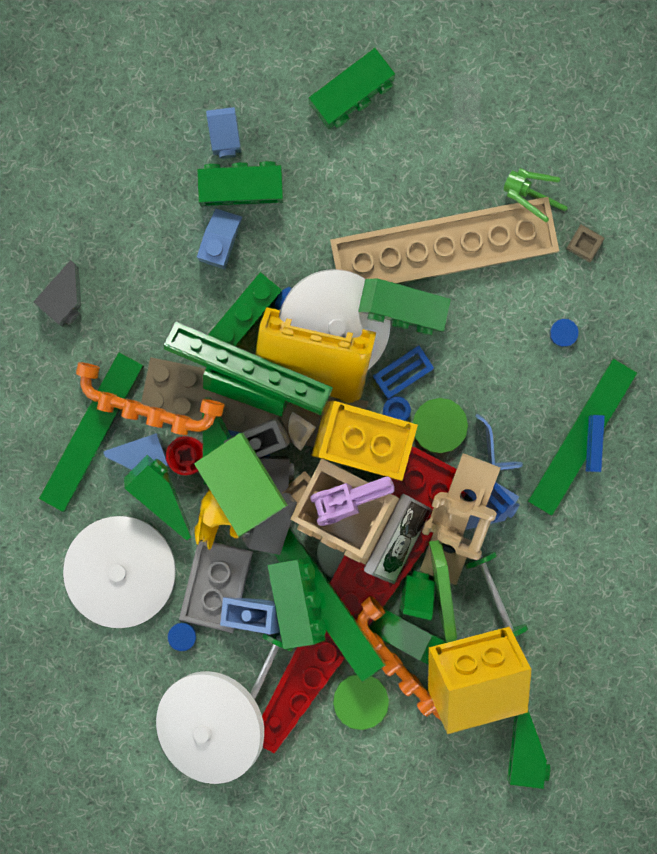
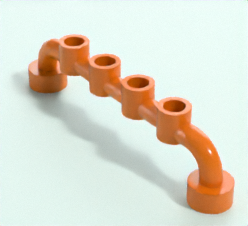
M78 362L76 374L81 376L80 385L82 392L87 398L98 402V410L113 412L115 407L122 410L121 416L124 418L138 420V416L141 415L147 417V425L162 428L163 423L172 425L171 432L179 435H188V430L195 432L207 430L213 424L216 416H222L224 404L214 400L202 399L200 412L205 413L201 420L197 421L185 415L167 412L162 408L150 407L135 400L117 397V395L97 391L92 387L91 381L98 378L100 367Z
M368 597L361 603L363 610L358 615L357 623L386 663L382 670L389 677L396 673L402 680L398 683L401 691L408 697L414 693L420 699L417 707L424 716L428 717L430 714H433L441 721L430 694L422 686L420 680L404 667L401 659L395 653H392L385 646L381 637L373 633L368 627V620L370 618L376 621L385 614L380 603L374 597Z

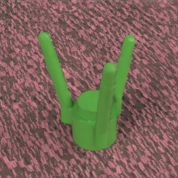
M522 168L518 172L512 170L503 191L508 192L507 197L516 200L544 222H548L549 218L521 196L526 197L528 194L537 199L547 197L530 189L532 182L528 178L558 183L561 180L560 177L529 172ZM549 198L551 206L562 211L568 210L567 206Z

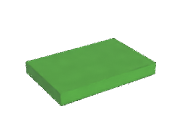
M239 433L194 463L238 537L288 506L244 433Z
M436 540L430 541L429 545L439 617L446 643L456 641L457 632L448 565L441 542Z

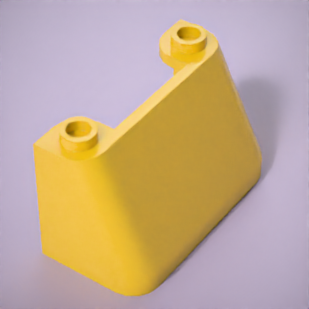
M266 307L259 327L256 356L333 387L330 397L339 398L347 403H353L361 399L376 332L363 329L359 337L352 338L353 333L347 332L346 338L312 331L291 326L292 319L286 318L284 322L279 317L280 310Z

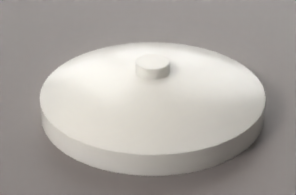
M330 269L305 277L290 290L280 309V319L284 322L286 318L292 319L291 326L343 338H346L347 332L353 333L352 338L359 337L363 329L376 332L368 369L381 357L390 334V320L384 319V323L375 322L367 319L368 314L358 312L365 278L350 271Z
M114 516L90 524L77 535L67 551L63 575L68 596L81 614L102 626L127 628L149 620L166 604L175 584L176 566L174 555L168 542L157 529L137 518Z
M210 671L189 674L174 683L165 692L158 706L156 728L161 747L172 764L192 779L210 784L232 781L243 775L260 755L264 742L262 714L256 701L247 689L229 676Z

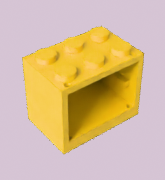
M328 401L324 408L311 456L402 481L418 425L337 401Z
M510 626L429 647L428 691L447 734L528 712L531 667Z

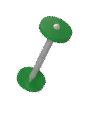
M493 551L481 555L478 560L468 561L464 564L466 569L480 566L505 627L510 626L515 638L528 630L526 624L516 627L512 626L485 563L497 557L496 552Z
M263 633L262 638L272 643L273 646L250 694L254 700L279 647L283 648L281 635L275 636ZM288 648L285 650L293 651L294 648Z

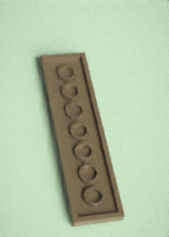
M150 357L141 404L162 408L167 412L185 415L199 421L202 419V412H200L202 399L211 397L212 400L224 404L221 418L228 430L244 432L279 417L203 389V374L206 368ZM329 397L328 401H337L367 410L368 401L357 400L353 403H347L335 397ZM288 402L281 417L288 435L289 419L292 412L316 427L305 444L306 446L314 447L323 412L319 415Z

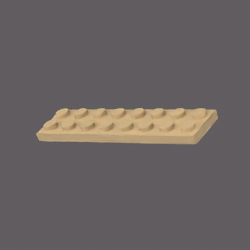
M549 197L528 201L549 218L548 222H544L520 203H514L331 239L330 243L335 268L353 272L365 279L378 278L401 284L558 253L559 247Z

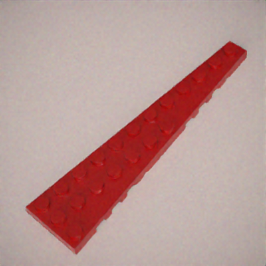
M412 446L403 480L391 478L394 484V492L391 494L399 499L401 495L405 494L431 508L432 511L427 519L428 521L434 509L432 503L435 495L439 492H449L457 469ZM464 491L461 492L462 498L466 495ZM421 531L395 584L365 572L366 564L357 562L346 555L343 556L330 584L356 622L358 615L363 610L361 603L368 597H374L382 607L385 605L400 582L411 570L414 563L428 547L434 532H429V535H425ZM370 618L368 620V626L371 624L373 619ZM327 630L325 641L296 648L262 714L264 723V742L262 748L272 753L277 751L312 701L345 659Z

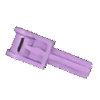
M384 477L352 489L351 485L345 483L313 494L310 499L312 503H315L319 516L317 519L318 525H330L358 514V505L393 493L394 484L390 477Z

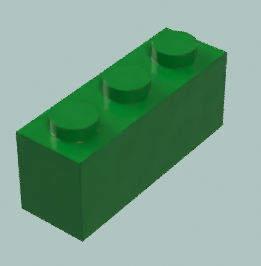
M373 48L308 98L309 105L328 130L333 126L339 128L350 119L348 115L357 109L360 112L369 106L372 102L370 98L379 92L380 95H383L394 86L392 82L395 79V73L378 50Z
M264 161L260 162L259 166L249 167L248 163L238 162L232 163V167L220 168V164H205L203 169H197L198 198L201 207L283 203L281 165H276V162Z
M260 272L208 335L238 348L263 318L266 307L271 308L274 305L282 289Z
M378 278L365 279L358 312L368 314L367 319L384 323V319L393 321L392 326L408 329L409 326L417 328V333L432 336L433 331L444 332L451 299Z
M207 367L204 371L203 389L282 417L288 401Z
M310 557L267 565L283 649L314 645L325 641L326 625L321 618L319 608L321 599L316 591L314 582L315 568L310 561Z

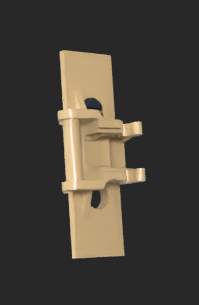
M464 453L462 454L449 492H439L435 495L432 507H434L430 519L425 522L422 533L425 535H429V532H434L431 541L439 540L441 542L448 565L450 583L454 585L458 582L466 558L478 560L482 555L480 549L490 523L495 520L497 515L493 509L486 506L501 469L498 466ZM465 489H470L475 492L477 498L472 502H468L462 498L461 492ZM470 515L480 518L472 540L463 536ZM429 545L420 571L434 576Z

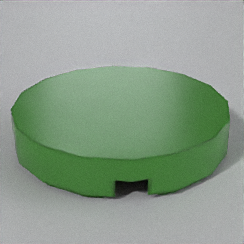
M436 398L428 400L419 407L413 417V423L418 425L415 439L430 452L444 453L452 451L466 437L468 428L466 414L460 405L450 399Z
M357 674L349 675L339 683L333 700L335 713L341 722L352 729L359 730L373 728L380 723L388 711L389 704L386 688L379 679L371 676L362 682Z

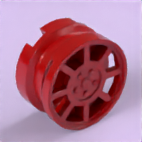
M189 436L178 437L172 441L166 451L168 466L180 475H192L199 472L194 463L203 458V444L198 439Z

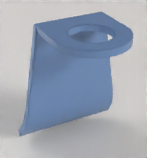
M476 414L475 416L485 426L489 463L500 467V470L522 467V462L495 463L491 426L480 414Z

